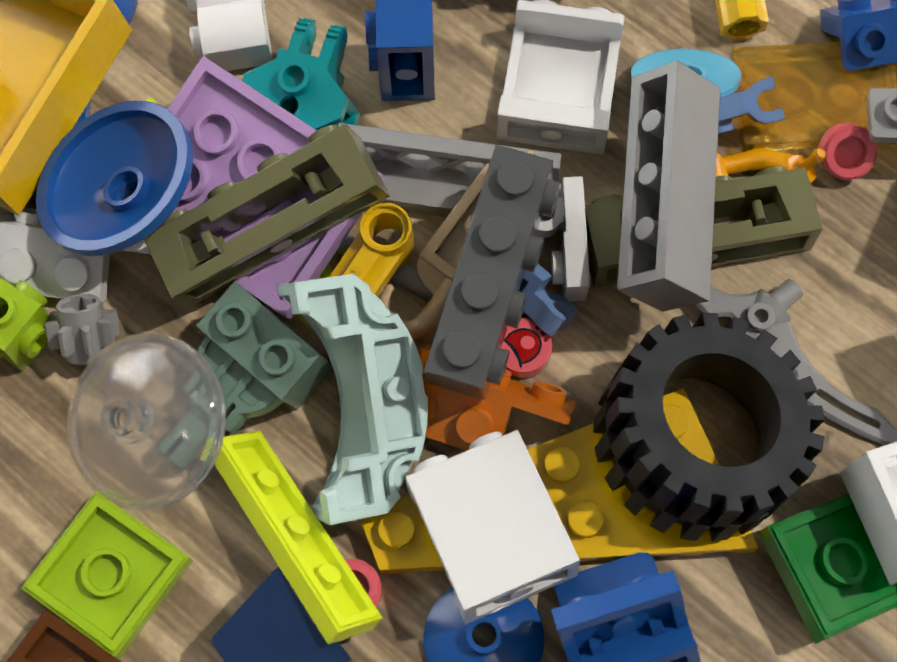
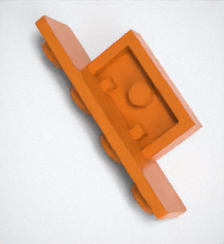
M424 345L423 349L417 348L423 370L425 369L432 345ZM505 369L500 386L490 383L486 400L429 384L425 372L422 374L425 395L428 397V420L425 437L465 451L470 450L469 446L473 441L486 434L501 432L504 436L513 407L568 425L577 402L566 398L567 391L554 384L535 381L533 386L512 380L510 379L512 373Z

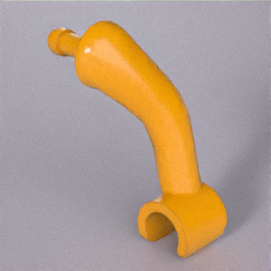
M754 148L724 157L717 153L716 176H728L745 171H761L775 166L785 167L786 170L806 167L809 181L812 183L816 178L814 166L825 159L826 153L821 148L812 151L808 158L767 148Z

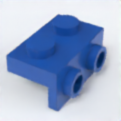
M837 0L838 6L819 9L821 31L840 38L841 62L844 69L852 71L897 62V0Z

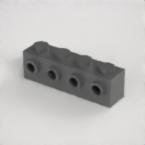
M495 144L424 369L429 384L486 400L490 383L500 386L510 353L509 350L502 349L501 347L508 326L516 329L519 326L527 294L519 292L525 270L531 272L536 270L544 243L543 237L536 236L542 215L552 217L561 187L560 182L553 181V160Z

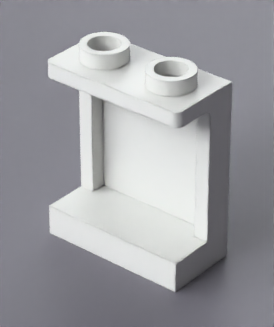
M519 0L516 7L515 27L505 86L498 109L496 140L603 155L609 129L610 110L625 16L611 13L609 10L601 7L582 9L557 5L550 0Z
M518 430L504 436L501 432H492L481 436L470 444V450L449 459L446 455H437L426 459L414 468L415 473L406 476L409 495L413 504H416L454 590L456 603L465 624L578 575L580 559Z

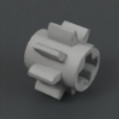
M77 294L63 298L56 305L57 311L50 312L51 321L44 323L49 350L60 348L62 357H65L67 362L76 365L92 364L104 359L108 355V348L116 346L114 337L120 335L117 310H104L103 302L100 301L99 297L92 294Z

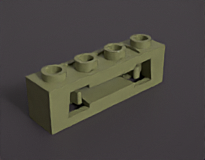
M346 123L339 127L337 125L323 127L311 134L307 139L308 144L289 155L281 153L271 156L257 166V173L239 183L232 181L217 186L208 193L207 201L191 210L181 209L174 211L156 231L144 239L171 298L194 305L229 286L234 281L236 282L390 197L361 137ZM309 188L313 195L318 194L322 197L311 204L304 198L226 242L223 237L213 235L223 228L231 232Z
M782 166L769 167L759 171L754 176L734 180L730 176H716L713 223L735 220L740 212L750 211V213L745 217V221L713 226L711 268L811 251L823 227L806 167L786 170ZM619 194L601 196L592 201L591 204L585 205L588 261L594 288L614 285L618 282L623 196Z

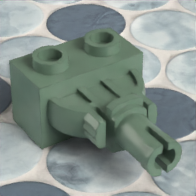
M235 281L196 325L206 336L196 354L195 374L182 388V391L189 396L190 400L187 403L189 408L165 436L155 444L162 453H168L167 457L183 469L218 428L222 429L224 427L232 434H236L248 418L270 413L283 402L299 409L333 369L331 362Z

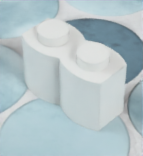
M186 0L190 14L197 13L198 26L189 28L195 59L205 56L226 71L261 66L273 60L265 0Z

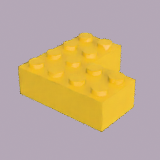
M0 0V207L17 215L21 214L38 186L41 173L50 155L60 141L73 129L131 34L132 28L113 0Z

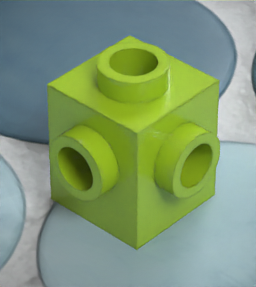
M0 277V359L3 358L23 372L47 345L44 323L51 321V318L43 306L48 301L40 292L26 282L19 280L13 286Z

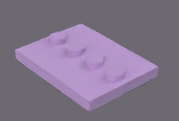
M202 56L167 108L185 126L193 147L191 176L186 190L174 211L181 209L191 210L207 201L208 193L217 186L232 181L239 183L257 173V166L271 156L281 153L289 155L307 145L308 137L317 130L205 56ZM378 171L382 181L384 182L386 177ZM309 188L231 232L223 228L213 235L223 237L226 242L304 198L311 204L322 197L318 194L313 195ZM363 212L237 280L236 283L284 317L291 319L294 315L292 314L291 304L282 296L278 297L277 285L318 279Z

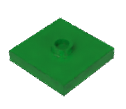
M849 493L771 524L758 532L815 644L897 608V583L889 584Z

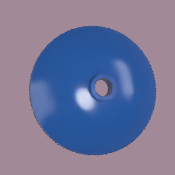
M148 101L117 103L93 113L77 124L60 141L50 155L38 183L36 193L37 214L42 228L47 235L65 250L83 256L112 254L131 247L151 235L173 213L186 190L191 176L193 147L185 126L170 110Z

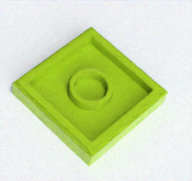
M96 491L21 589L120 660L193 560Z

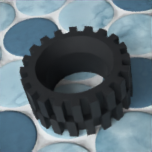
M702 312L693 326H691L687 314L673 317L664 330L658 324L645 334L640 343L637 342L603 391L598 402L602 407L594 417L593 433L604 435L594 448L597 461L601 463L612 460L614 464L604 478L612 492L623 485L631 492L632 495L623 505L635 516L644 506L654 512L655 516L650 526L662 533H665L674 523L682 525L680 539L696 542L708 529L712 542L727 540L737 530L743 535L758 526L764 519L766 520L797 492L817 466L812 460L822 451L825 436L813 432L825 419L822 405L808 406L807 400L817 391V388L811 376L800 380L796 378L792 371L801 361L791 350L780 357L770 349L778 339L765 329L756 339L747 335L746 330L749 321L733 317L727 326L723 328L719 327L718 313ZM696 378L724 389L737 399L747 410L758 430L759 449L755 462L744 466L725 467L706 462L689 452L676 439L666 421L663 408L665 386L681 379Z

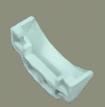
M354 274L277 285L278 297L282 296L291 304L292 314L302 315L320 338L336 376L341 410L338 447L325 485L319 492L314 504L310 506L318 520L329 525L389 513L401 497L398 491L404 483L413 461H419L428 420V397L425 395L423 365L407 327L397 313H392L369 290L370 285Z

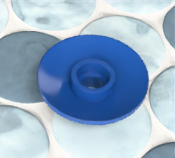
M451 588L436 601L428 615L424 628L423 639L427 662H540L543 655V625L536 608L528 598L465 624L456 603L454 590ZM486 625L495 631L496 640L492 645L481 647L473 641V631L479 626Z

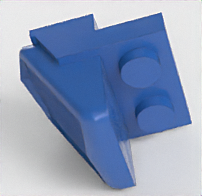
M640 552L580 571L576 577L555 586L560 607L551 609L568 662H701L675 573L671 570L659 574L654 559L650 554Z

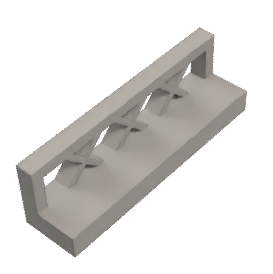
M347 124L361 137L377 171L386 177L383 183L390 197L379 203H392L400 206L407 212L447 217L485 165L490 163L495 144ZM504 146V147H508V148H511V149L519 150V151H522V152H527V151H530V150H531V149H524V148ZM532 150L537 156L553 160V181L558 182L562 154ZM542 215L541 221H548L552 217Z

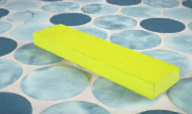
M261 431L215 438L207 449V454L327 644L329 645L372 631L383 617Z

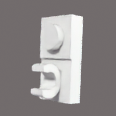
M583 176L563 177L553 217L548 221H540L536 236L550 237L561 229L562 241L560 250L551 251L552 285L562 284L563 297L570 302L586 301L590 288Z

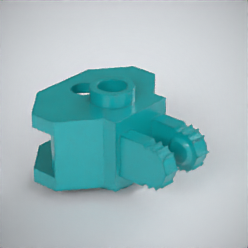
M299 18L294 27L295 30L292 33L288 49L279 48L276 59L244 73L242 82L315 130L329 125L338 126L339 123L358 124L361 114L342 89L345 77L339 71L348 42L347 27L330 25L320 55L316 57L311 55L313 43L317 35L315 20Z

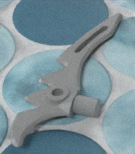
M787 279L771 294L760 289L750 294L735 295L721 292L710 286V301L695 304L703 313H718V318L731 317L732 319L737 317L749 321L746 334L755 339L764 329L778 339L770 349L780 357L789 350L797 356L801 363L792 372L798 380L811 376L817 391H820L852 412L877 423L879 427L875 428L850 416L819 397L816 392L807 400L808 406L822 405L825 417L885 446L897 442V429L876 408L862 404L836 389L813 367L805 356L794 335L790 323L791 318L786 312L789 307L803 296L802 289L796 282Z

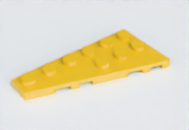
M684 388L664 395V414L676 439L696 457L706 462L720 465ZM594 423L527 449L580 559L579 563L614 561L640 552L648 553L651 556L679 555V557L717 552H733L734 554L754 553L759 548L751 530L743 535L737 530L727 540L712 542L708 529L695 542L680 539L681 524L674 523L665 533L651 527L650 524L655 513L645 506L636 516L623 505L632 495L625 485L612 492L604 478L614 466L612 460L601 463L597 461L594 448L604 434L593 433ZM410 495L399 499L387 514L360 519L380 574L445 571L416 504H413Z

